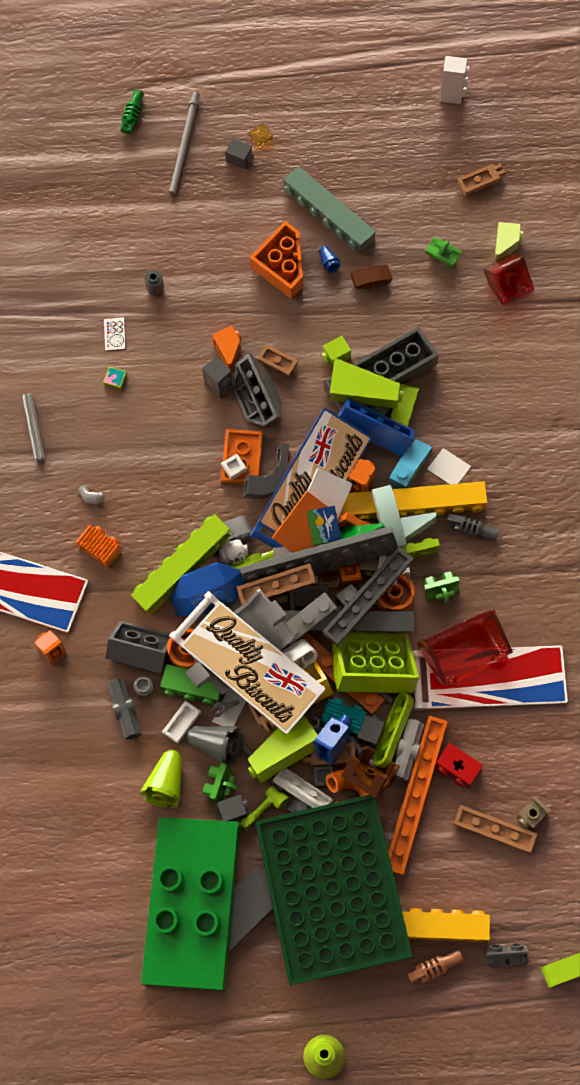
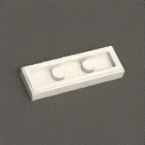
M287 768L280 771L273 780L274 783L312 808L331 804L334 799Z

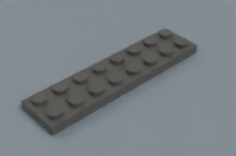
M389 526L240 567L246 584L309 563L312 564L314 574L317 576L324 572L336 571L340 567L354 566L357 563L373 561L380 556H391L398 548L393 529Z

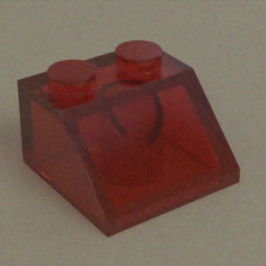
M512 253L483 268L489 286L502 305L534 290L525 259L517 253Z

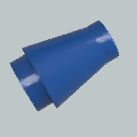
M322 246L319 249L324 270L333 273L340 268V260L328 246Z

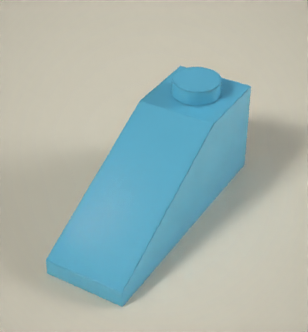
M415 439L390 475L389 485L394 489L409 488L432 447Z

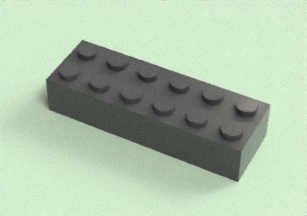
M418 326L352 365L401 385V383L405 384L436 366L439 355ZM332 376L324 380V390L329 398ZM332 401L338 411H340L345 403Z

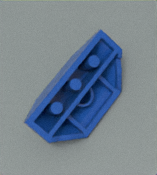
M216 562L181 576L170 600L177 617L189 616L204 600V595L207 592L213 594L221 603L227 604L239 597L237 586L246 584L240 569ZM210 603L203 612L213 609L215 605Z

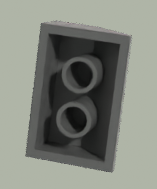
M119 621L108 638L105 659L112 660L115 663L128 664L134 668L147 669L153 673H162L169 659L167 643L170 634Z

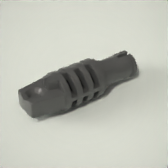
M449 513L446 520V525L453 527L454 530L476 538L481 536L496 541L499 530L483 525L482 521H477L460 514L458 516Z

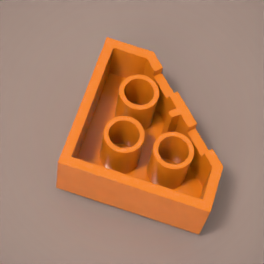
M284 221L250 257V268L290 299L303 288V272L299 231Z

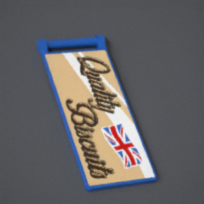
M324 408L259 521L251 531L250 537L253 539L257 538L272 548L283 547L277 541L260 532L262 526L275 534L308 490L317 468L348 481L349 474L363 455L372 437Z

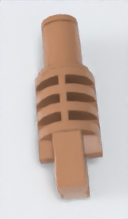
M456 950L444 957L436 956L415 966L416 970L409 973L407 977L411 985L419 981L426 983L445 974L448 968L464 960L460 951Z

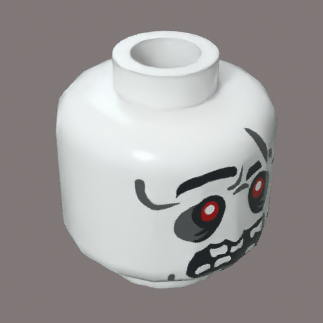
M240 540L226 542L219 549L221 562L228 566L244 562L245 556H248L247 545H243Z

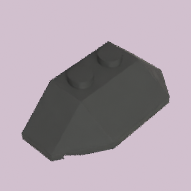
M248 354L235 363L236 371L233 392L246 421L266 427L280 417L283 403L267 370L252 354Z

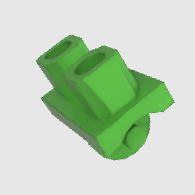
M435 236L425 249V253L430 255L431 258L438 259L450 268L454 267L462 255V251L451 246L449 241H442Z
M447 572L442 575V580L437 582L435 577L425 578L424 590L426 601L443 599L445 604L449 603L448 597L455 596V593L460 592L458 576L454 577L452 572Z
M222 763L220 766H211L208 776L216 780L214 785L206 783L202 793L215 803L222 801L224 795L229 797L231 790L237 791L238 786L233 784L235 777L230 776L232 770Z

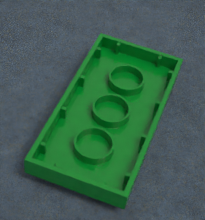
M159 818L141 978L142 985L226 992L241 824L239 822Z

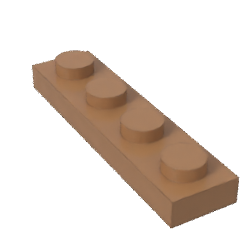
M309 563L237 586L241 605H243L258 589H261L266 597L270 598L317 583L312 564Z
M462 805L459 806L453 823L454 826L528 854L531 853L537 837V833Z

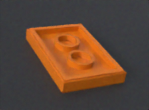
M226 429L223 462L238 454L247 471L231 480L222 467V484L244 485V480L248 475L260 476L263 431Z
M306 491L272 538L291 553L314 547L307 511L327 506Z

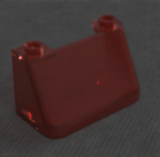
M494 609L475 615L416 642L440 685L445 684L446 687L457 683L456 678L491 661L503 662L509 659L507 655L513 653Z

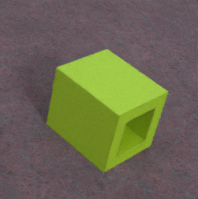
M340 336L323 345V353L321 355L326 364L329 363L333 368L334 359L345 362L351 358V349L344 338Z

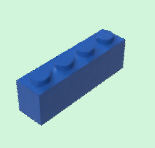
M350 398L346 399L338 413L339 417L370 435L373 444L386 448L393 454L403 457L413 441L415 430Z

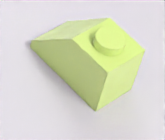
M498 223L495 263H499L517 250L519 242L523 240V231H520V224Z

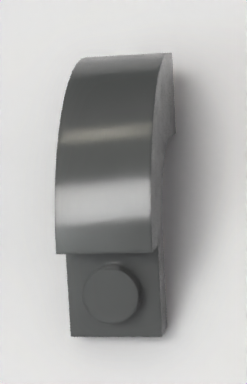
M281 443L277 448L276 466L273 474L265 477L254 475L246 477L244 480L243 498L263 499L274 495L291 465L289 463L291 451H288L289 444Z

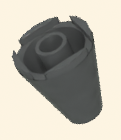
M194 726L188 731L187 740L189 745L220 763L233 766L237 763L235 760L237 755L241 756L243 752L245 736L240 731L242 728L237 726Z

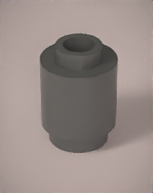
M155 270L149 271L144 278L146 289L152 295H159L164 290L162 274Z

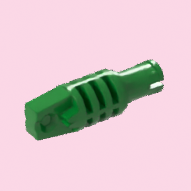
M138 89L133 91L131 101L126 104L122 116L120 132L129 135L137 124L141 112L140 104L144 92L140 90L138 95Z

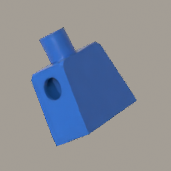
M343 714L339 720L331 718L314 740L317 757L331 765L335 764L350 738L349 726L352 723L350 717Z

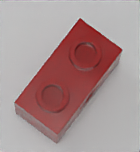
M449 743L437 760L435 767L438 768L437 771L443 776L447 777L449 775L455 779L454 782L458 786L469 789L481 771L483 764ZM461 764V769H458V771H456L454 769L455 766Z

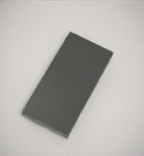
M258 865L235 888L230 951L273 910L267 876Z

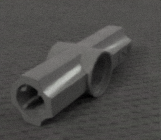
M124 679L111 681L107 685L113 700L112 706L116 718L120 722L125 740L137 738L142 734L135 716L136 710L132 699L129 697Z

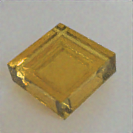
M264 123L249 131V136L258 147L273 139V135Z

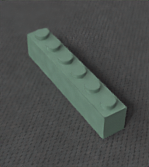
M298 166L284 178L285 192L289 196L292 195L299 205L305 206L313 217H318L326 228L332 229L339 239L346 241L353 251L356 250L361 254L375 241L376 231Z

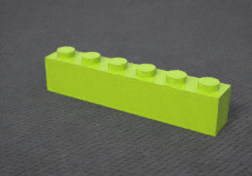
M215 514L207 517L203 525L198 530H194L190 534L189 539L176 548V552L172 556L165 558L161 566L157 570L152 571L148 575V579L134 589V593L131 596L145 611L152 615L171 597L180 577L198 570L234 533Z

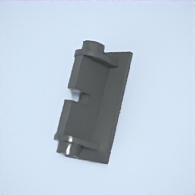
M513 943L507 947L495 944L491 945L490 948H485L486 955L490 956L486 957V965H491V968L506 966L505 959H509L510 966L529 963V951L527 946L521 943Z

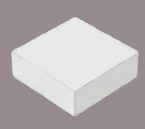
M238 454L221 463V466L231 480L247 471Z

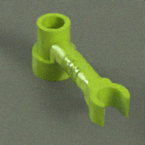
M271 786L265 793L267 798L256 810L240 822L241 826L248 831L267 808L274 805L280 810L289 801V797L284 792L281 793L276 787Z

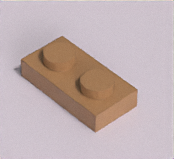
M267 344L257 358L259 363L288 378L298 365L297 359Z

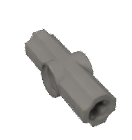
M408 719L403 738L400 739L395 762L400 768L395 776L396 780L408 782L424 728V723L418 720Z

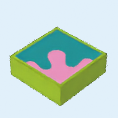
M109 367L103 384L121 390L127 376V371Z

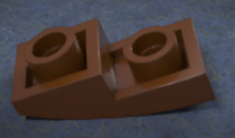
M388 265L365 267L355 270L350 274L355 289L372 288L374 284H390L393 280Z

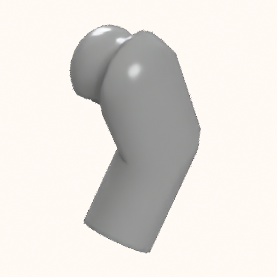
M82 485L77 489L87 504L97 505L105 499L104 494L101 492H89L86 485Z

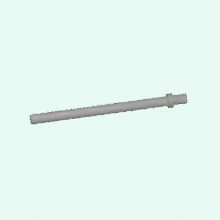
M193 92L192 99L188 104L190 108L169 191L171 195H176L196 109L199 107L198 100L200 94L198 92Z

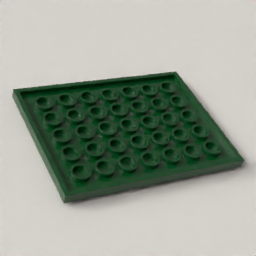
M365 795L255 821L289 986L413 958L376 798L371 795Z

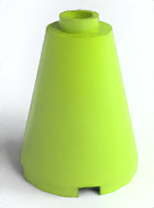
M169 750L163 753L140 791V796L144 795L146 802L161 808H167V805H173L172 808L178 807L183 762L179 752Z
M318 1035L307 1043L303 1059L307 1070L317 1078L327 1079L334 1077L342 1070L346 1055L344 1047L338 1039L330 1035ZM324 1050L328 1051L329 1054L325 1059L320 1056V1052Z

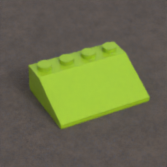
M350 632L338 646L332 642L333 669L337 692L414 693L419 675L408 633Z

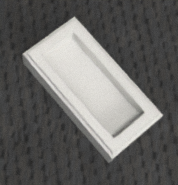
M185 700L164 728L162 734L176 744H179L202 712Z

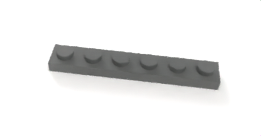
M398 547L323 630L322 634L338 646L409 567L414 558Z

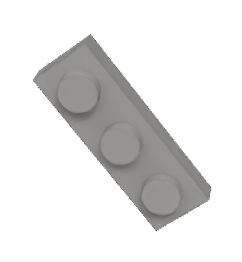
M325 592L287 622L296 634V637L289 643L290 645L337 609Z

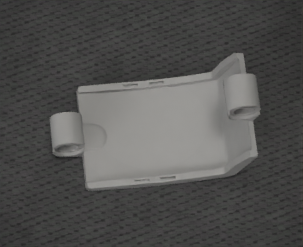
M258 589L246 603L234 611L238 617L280 651L296 637L294 631L285 621L287 616L276 600L270 602L261 589ZM193 657L196 664L185 673L197 688L210 680L221 695H224L231 689Z

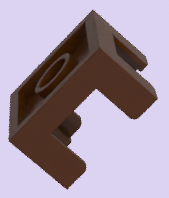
M366 745L363 747L358 759L355 754L351 756L341 777L376 798L391 786L400 766L391 762L386 773L381 772L369 764L374 754V749Z

